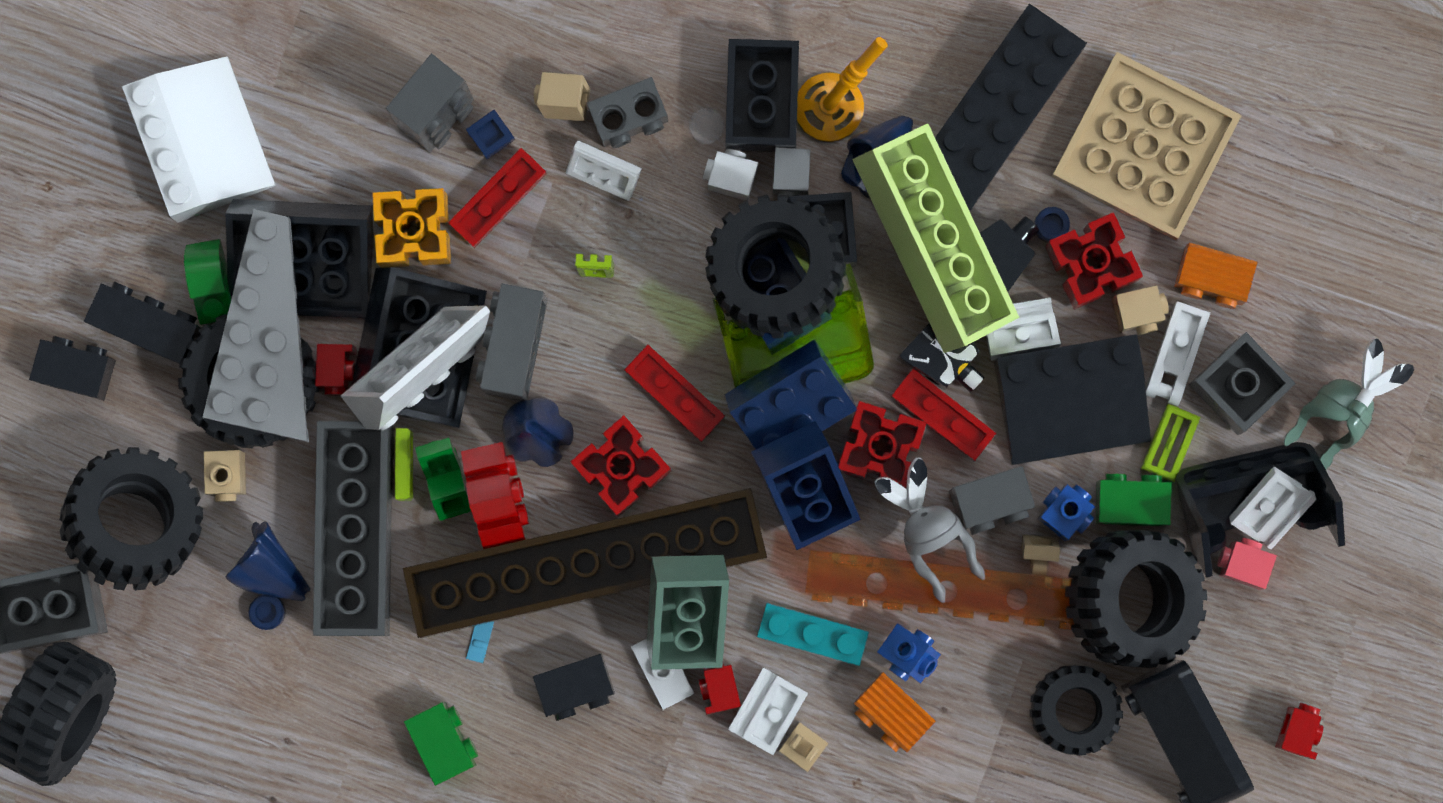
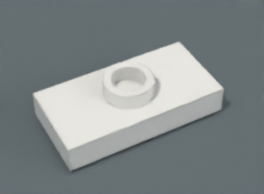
M577 141L565 173L629 201L633 195L642 168L581 141Z
M647 639L631 646L663 710L695 694L682 669L651 670L646 644Z

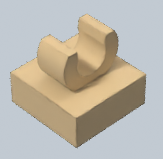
M1022 535L1023 559L1031 560L1030 568L1032 569V575L1046 576L1047 562H1059L1060 545L1058 537Z
M799 722L779 749V752L808 772L826 748L828 742Z

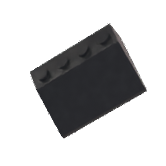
M232 200L225 213L227 283L231 298L253 209L286 216L291 220L294 279L297 291V315L344 318L366 317L371 289L373 205Z
M394 267L375 268L352 385L443 307L484 306L487 291ZM474 354L462 363L456 362L448 369L450 374L445 380L437 385L431 384L423 391L424 397L417 404L409 408H403L397 416L459 428Z
M1137 334L998 357L994 361L1012 465L1151 442L1144 369Z

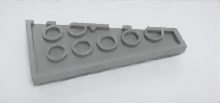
M253 209L203 418L309 442L306 421V397L304 396L300 327L296 303L297 291L293 267L291 220L286 216Z

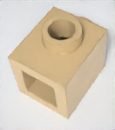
M542 72L541 82L535 86L534 103L538 106L544 118L585 121L590 87L583 75Z
M1158 286L1118 294L1112 298L1120 333L1135 329L1137 335L1157 331V324L1165 321L1164 314L1169 313L1166 296L1164 293L1159 294Z
M240 450L204 451L205 494L215 496V502L236 501V495H246L245 452Z

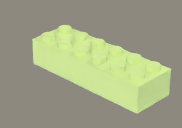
M928 123L852 159L944 353L967 346L1020 318Z

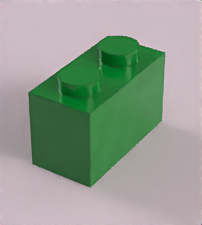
M1105 474V480L1096 482L1095 524L1163 527L1171 525L1172 482H1162V476L1141 475V481H1127V474Z
M442 702L404 721L435 786L476 766L474 758L478 757L477 750L470 737L463 738L458 728L463 722L454 705L448 708L447 703Z

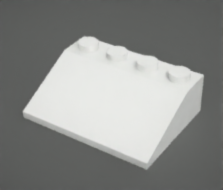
M227 56L157 73L122 86L169 216L177 223L227 205L233 199H243L276 186Z
M487 306L443 307L345 391L341 397L365 429L385 430L392 426L398 420L397 414L403 408L414 406L424 397L423 391L431 384L437 385L445 380L450 374L448 369L456 362L462 363L469 359L476 351L474 347L483 340L490 310Z

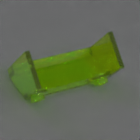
M850 263L846 264L845 276L848 290L843 291L841 296L835 297L836 306L830 313L832 319L773 355L762 338L752 334L749 328L741 329L734 324L733 320L726 321L724 312L716 298H712L734 388L814 339L844 383L863 379L872 372L874 361L863 301Z

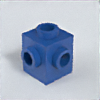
M1067 484L1061 490L1055 486L1042 502L1047 507L1037 519L1061 539L1067 541L1076 530L1082 534L1093 521L1094 517L1090 513L1095 506L1089 502L1092 496L1077 484L1073 488ZM1066 504L1071 506L1073 510L1071 516H1068L1064 511Z
M898 623L877 651L878 654L892 664L889 668L892 673L905 682L909 677H912L920 684L925 677H929L934 672L938 663L937 659L941 655L931 647L934 640L919 629L913 634Z

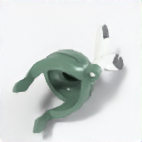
M1372 339L1367 345L1363 356L1362 387L1346 379H1336L1324 385L1317 392L1318 395L1302 408L1295 427L1285 436L1284 446H1288L1299 439L1307 421L1311 417L1347 421L1349 432L1341 439L1335 441L1320 457L1325 469H1328L1335 454L1341 449H1348L1355 445L1369 428L1374 412L1373 398L1393 390L1408 381L1414 372V366L1411 364H1398L1381 373L1384 359L1383 346L1379 339Z

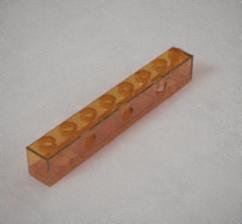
M816 550L809 551L805 593L812 594L811 601L832 603L833 596L847 598V605L868 607V600L882 602V609L903 611V606L906 604L918 606L917 613L938 615L939 608L953 610L952 617L974 619V612L988 614V621L1009 623V617L1013 616L1024 618L1023 625L1044 627L1045 620L1058 621L1059 629L1071 630V625L1074 624L1073 618H1067L1065 607L1070 606L1069 597H1065V588L1071 585L1072 579L984 569L985 579L981 580L968 567L926 563L937 576L940 583L951 581L957 588L956 597L952 601L942 603L934 596L931 584L916 572L911 561ZM873 573H880L887 580V587L880 594L871 593L867 589L866 580ZM1021 589L1026 593L1027 603L1022 609L1015 610L1008 605L1007 595L1011 590Z

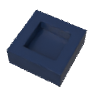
M495 109L466 129L486 159H489L515 140Z

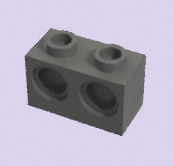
M652 77L587 102L589 112L603 146L611 145L612 149L630 143L632 141L631 136L644 132L645 136L659 132L664 129L663 124L668 122L667 112ZM643 101H648L655 106V111L650 116L643 117L636 113L637 105ZM608 115H619L623 119L621 126L615 130L607 129L603 125V121Z

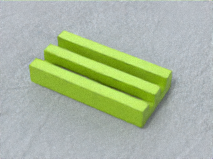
M576 254L575 266L581 277H614L615 264L612 255H604V262H600L596 254H590V261H586L583 254Z
M1167 404L1140 469L1148 471L1153 475H1160L1172 483L1175 482L1201 417ZM1172 414L1177 415L1158 464L1153 466L1151 465L1170 417ZM1184 419L1189 420L1190 423L1170 472L1165 471L1164 467Z
M396 428L395 499L398 501H412L414 433L408 428Z

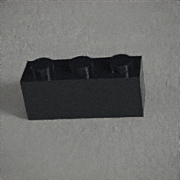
M113 282L112 287L101 283L83 322L180 364L181 357H187L189 349L186 346L191 339L196 340L201 335L198 331L201 327L195 324L196 317L181 310H177L175 315L163 310L164 303L149 296H145L143 301L131 296L132 289L117 282Z

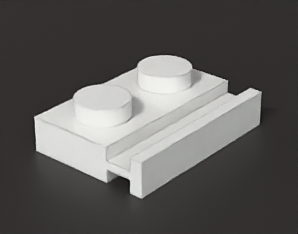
M1051 298L1013 304L1020 318L986 335L991 361L996 360L998 357L1061 347Z
M1273 467L1230 515V523L1256 541L1265 543L1267 548L1272 549L1314 503L1316 496L1313 491H1308L1302 487L1301 483Z
M763 668L728 730L774 755L808 693Z

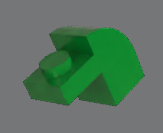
M221 239L186 245L184 252L185 275L190 299L193 298L199 324L217 322V317L224 314L228 315L232 299L227 283V262Z
M450 438L432 441L415 447L418 461L427 480L431 502L439 521L471 512L466 479L457 451L453 448Z

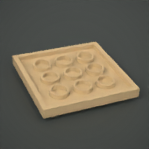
M1116 52L1052 177L1177 241L1242 115Z

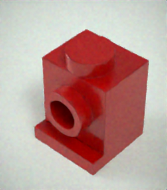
M317 344L315 386L319 389H325V395L341 396L348 390L349 381H353L355 361L349 360L350 355H357V348L354 345Z
M723 663L722 668H703L705 678L698 680L703 700L710 699L712 705L705 707L706 715L741 707L732 665L724 666Z
M1300 703L1298 708L1288 707L1275 747L1316 760L1318 753L1311 751L1313 745L1317 746L1323 734L1324 726L1320 725L1322 717L1319 716L1321 709Z

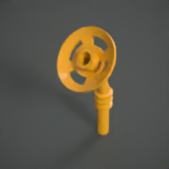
M877 37L857 60L851 61L840 74L831 72L821 73L811 77L801 86L797 97V121L805 133L819 141L834 142L850 136L857 129L864 113L863 97L857 86L867 76V69L888 47L885 39ZM824 82V86L816 89L810 99H805L806 94L813 86ZM849 90L854 97L852 101H846L845 98ZM826 91L827 94L821 97L820 102L815 101L820 93ZM839 109L844 110L838 119L833 120V117L838 114ZM813 110L816 118L824 122L823 129L819 130L811 125L804 112ZM849 112L854 114L847 126L835 131V126L844 122Z

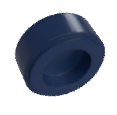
M1057 207L1043 209L1034 221V224L1039 229L1036 235L1047 243L1056 237L1068 233L1070 228L1068 215Z
M261 595L251 602L248 614L250 621L255 627L262 630H272L282 624L286 610L283 602L278 597Z

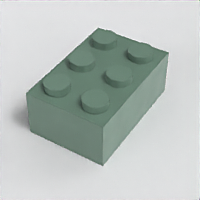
M724 555L652 557L646 643L651 670L722 668L729 591V576Z

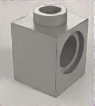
M775 148L773 195H808L811 149Z

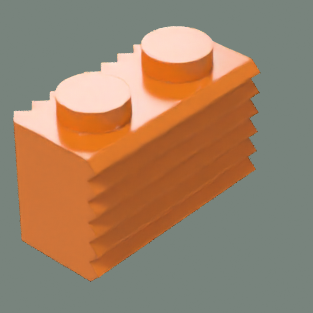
M1188 243L1184 248L1174 287L1181 288V294L1186 297L1202 299V295L1216 298V305L1236 309V305L1242 306L1248 300L1257 261Z
M881 672L853 703L859 708L854 714L869 728L875 723L885 733L881 739L895 752L900 748L908 752L936 722L884 672Z

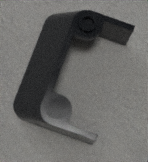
M1294 442L1288 446H1276L1186 467L1177 474L1178 494L1190 543L1206 578L1213 576L1211 554L1225 546V531L1236 528L1230 523V515L1273 467L1301 483L1302 487L1308 491L1311 490L1315 493L1316 500L1297 520L1296 524L1308 530L1328 526L1338 547L1345 546L1343 502L1313 446L1304 442Z
M1174 660L1166 665H1160L1121 686L1124 693H1129V695L1125 696V700L1134 716L1141 714L1148 721L1177 775L1181 791L1177 792L1176 795L1180 803H1228L1254 790L1247 771L1193 671L1185 660Z

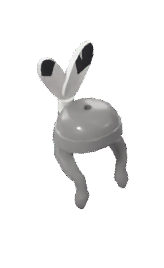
M915 458L909 467L907 489L888 477H879L875 480V487L884 498L903 509L909 510L911 517L907 520L904 529L906 550L914 569L931 584L933 594L938 601L945 603V587L924 562L922 555L933 552L952 540H957L963 544L971 572L981 580L985 579V571L976 559L975 542L959 517L941 505L922 506L927 484V467L921 458Z

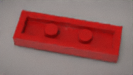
M520 148L448 222L449 225L475 248L547 174L546 170L525 150Z
M647 345L624 369L632 379L700 442H703L725 418V415L650 345Z
M915 369L910 371L891 396L892 399L919 420L927 422L926 425L973 462L976 461L997 434Z

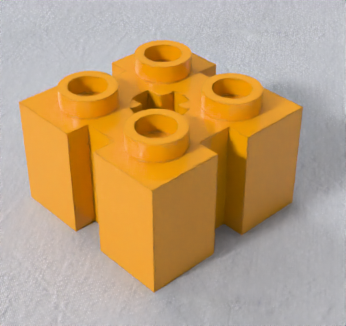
M443 188L415 190V199H406L401 191L373 193L374 221L379 227H383L384 234L375 235L376 263L380 267H409V258L419 257V261L423 266L451 264L450 236L446 230H441L440 223L449 222L448 196ZM416 221L420 230L416 231L413 236H410L408 232L404 233V229L410 228V222Z

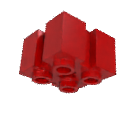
M1114 212L1088 223L1083 229L1085 233L1083 236L1078 237L1074 229L1050 240L1045 246L1056 272L1065 269L1069 277L1062 285L1074 310L1100 299L1105 294L1102 288L1109 285L1113 293L1138 282L1143 277L1132 250L1123 254L1119 244L1126 237ZM1087 254H1091L1093 258L1099 257L1101 259V263L1097 266L1098 269L1088 266L1086 262L1088 259Z
M859 401L849 429L850 432L857 433L854 444L846 442L838 464L841 473L863 480L866 472L879 475V477H888L907 488V475L912 462L906 461L909 450L913 452L919 450L927 422L899 414L895 422L884 418L886 409ZM881 438H884L888 441L886 446H891L890 453L884 452L882 456L875 454L876 449H872V442L878 443Z
M625 415L602 433L608 441L598 450L591 443L570 461L590 485L597 480L602 484L604 489L598 494L618 517L640 499L635 493L639 487L645 483L649 489H652L671 472V468L652 447L646 453L641 449L638 444L644 438ZM617 458L621 461L630 460L631 464L627 466L630 471L624 475L620 472L615 475L612 472L615 468V465L612 463Z
M503 442L461 451L469 506L474 521L477 524L483 549L525 540L523 525H528L529 519L525 504H519V502H522V498H524V491L520 477L513 478V476L518 475L513 454L506 455Z

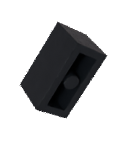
M53 336L51 342L40 339L29 378L30 381L105 401L116 360L106 357L108 350L87 345L85 351L72 347L74 341Z
M602 653L533 676L545 716L554 715L556 721L576 715L574 708L587 703L590 710L609 704L608 696L615 694Z

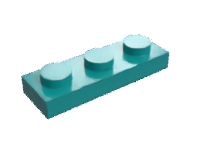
M766 603L757 637L860 666L869 632Z

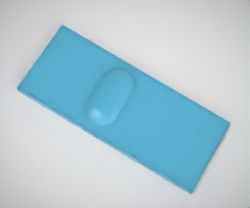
M494 622L474 627L466 659L480 663L484 662Z

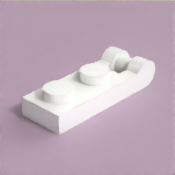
M1178 301L1175 302L1146 385V396L1155 398L1157 395L1168 399L1167 403L1179 405L1210 312ZM1164 373L1176 377L1173 386L1161 382Z

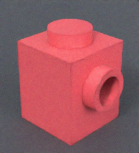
M1242 538L1241 543L1235 541L1230 543L1229 548L1223 547L1217 564L1218 567L1222 568L1219 576L1258 590L1266 589L1277 555L1261 550L1263 544L1257 541Z

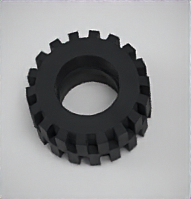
M1063 666L1046 674V677L1036 685L1037 689L1030 699L1032 707L1029 709L1030 717H1032L1034 723L1032 726L1035 732L1040 735V739L1052 747V749L1078 756L1098 752L1101 750V747L1108 745L1113 740L1112 736L1118 733L1121 727L1119 726L1120 718L1123 719V711H1121L1120 703L1123 702L1121 695H1118L1116 692L1117 687L1115 684L1110 682L1104 673L1087 666ZM1070 689H1082L1088 692L1096 704L1094 721L1087 729L1082 731L1067 730L1058 722L1056 717L1057 701L1064 692Z

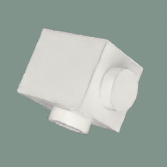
M726 149L725 153L717 151L715 160L708 159L703 179L709 180L708 190L749 201L758 169V162L745 159L746 154L737 150Z

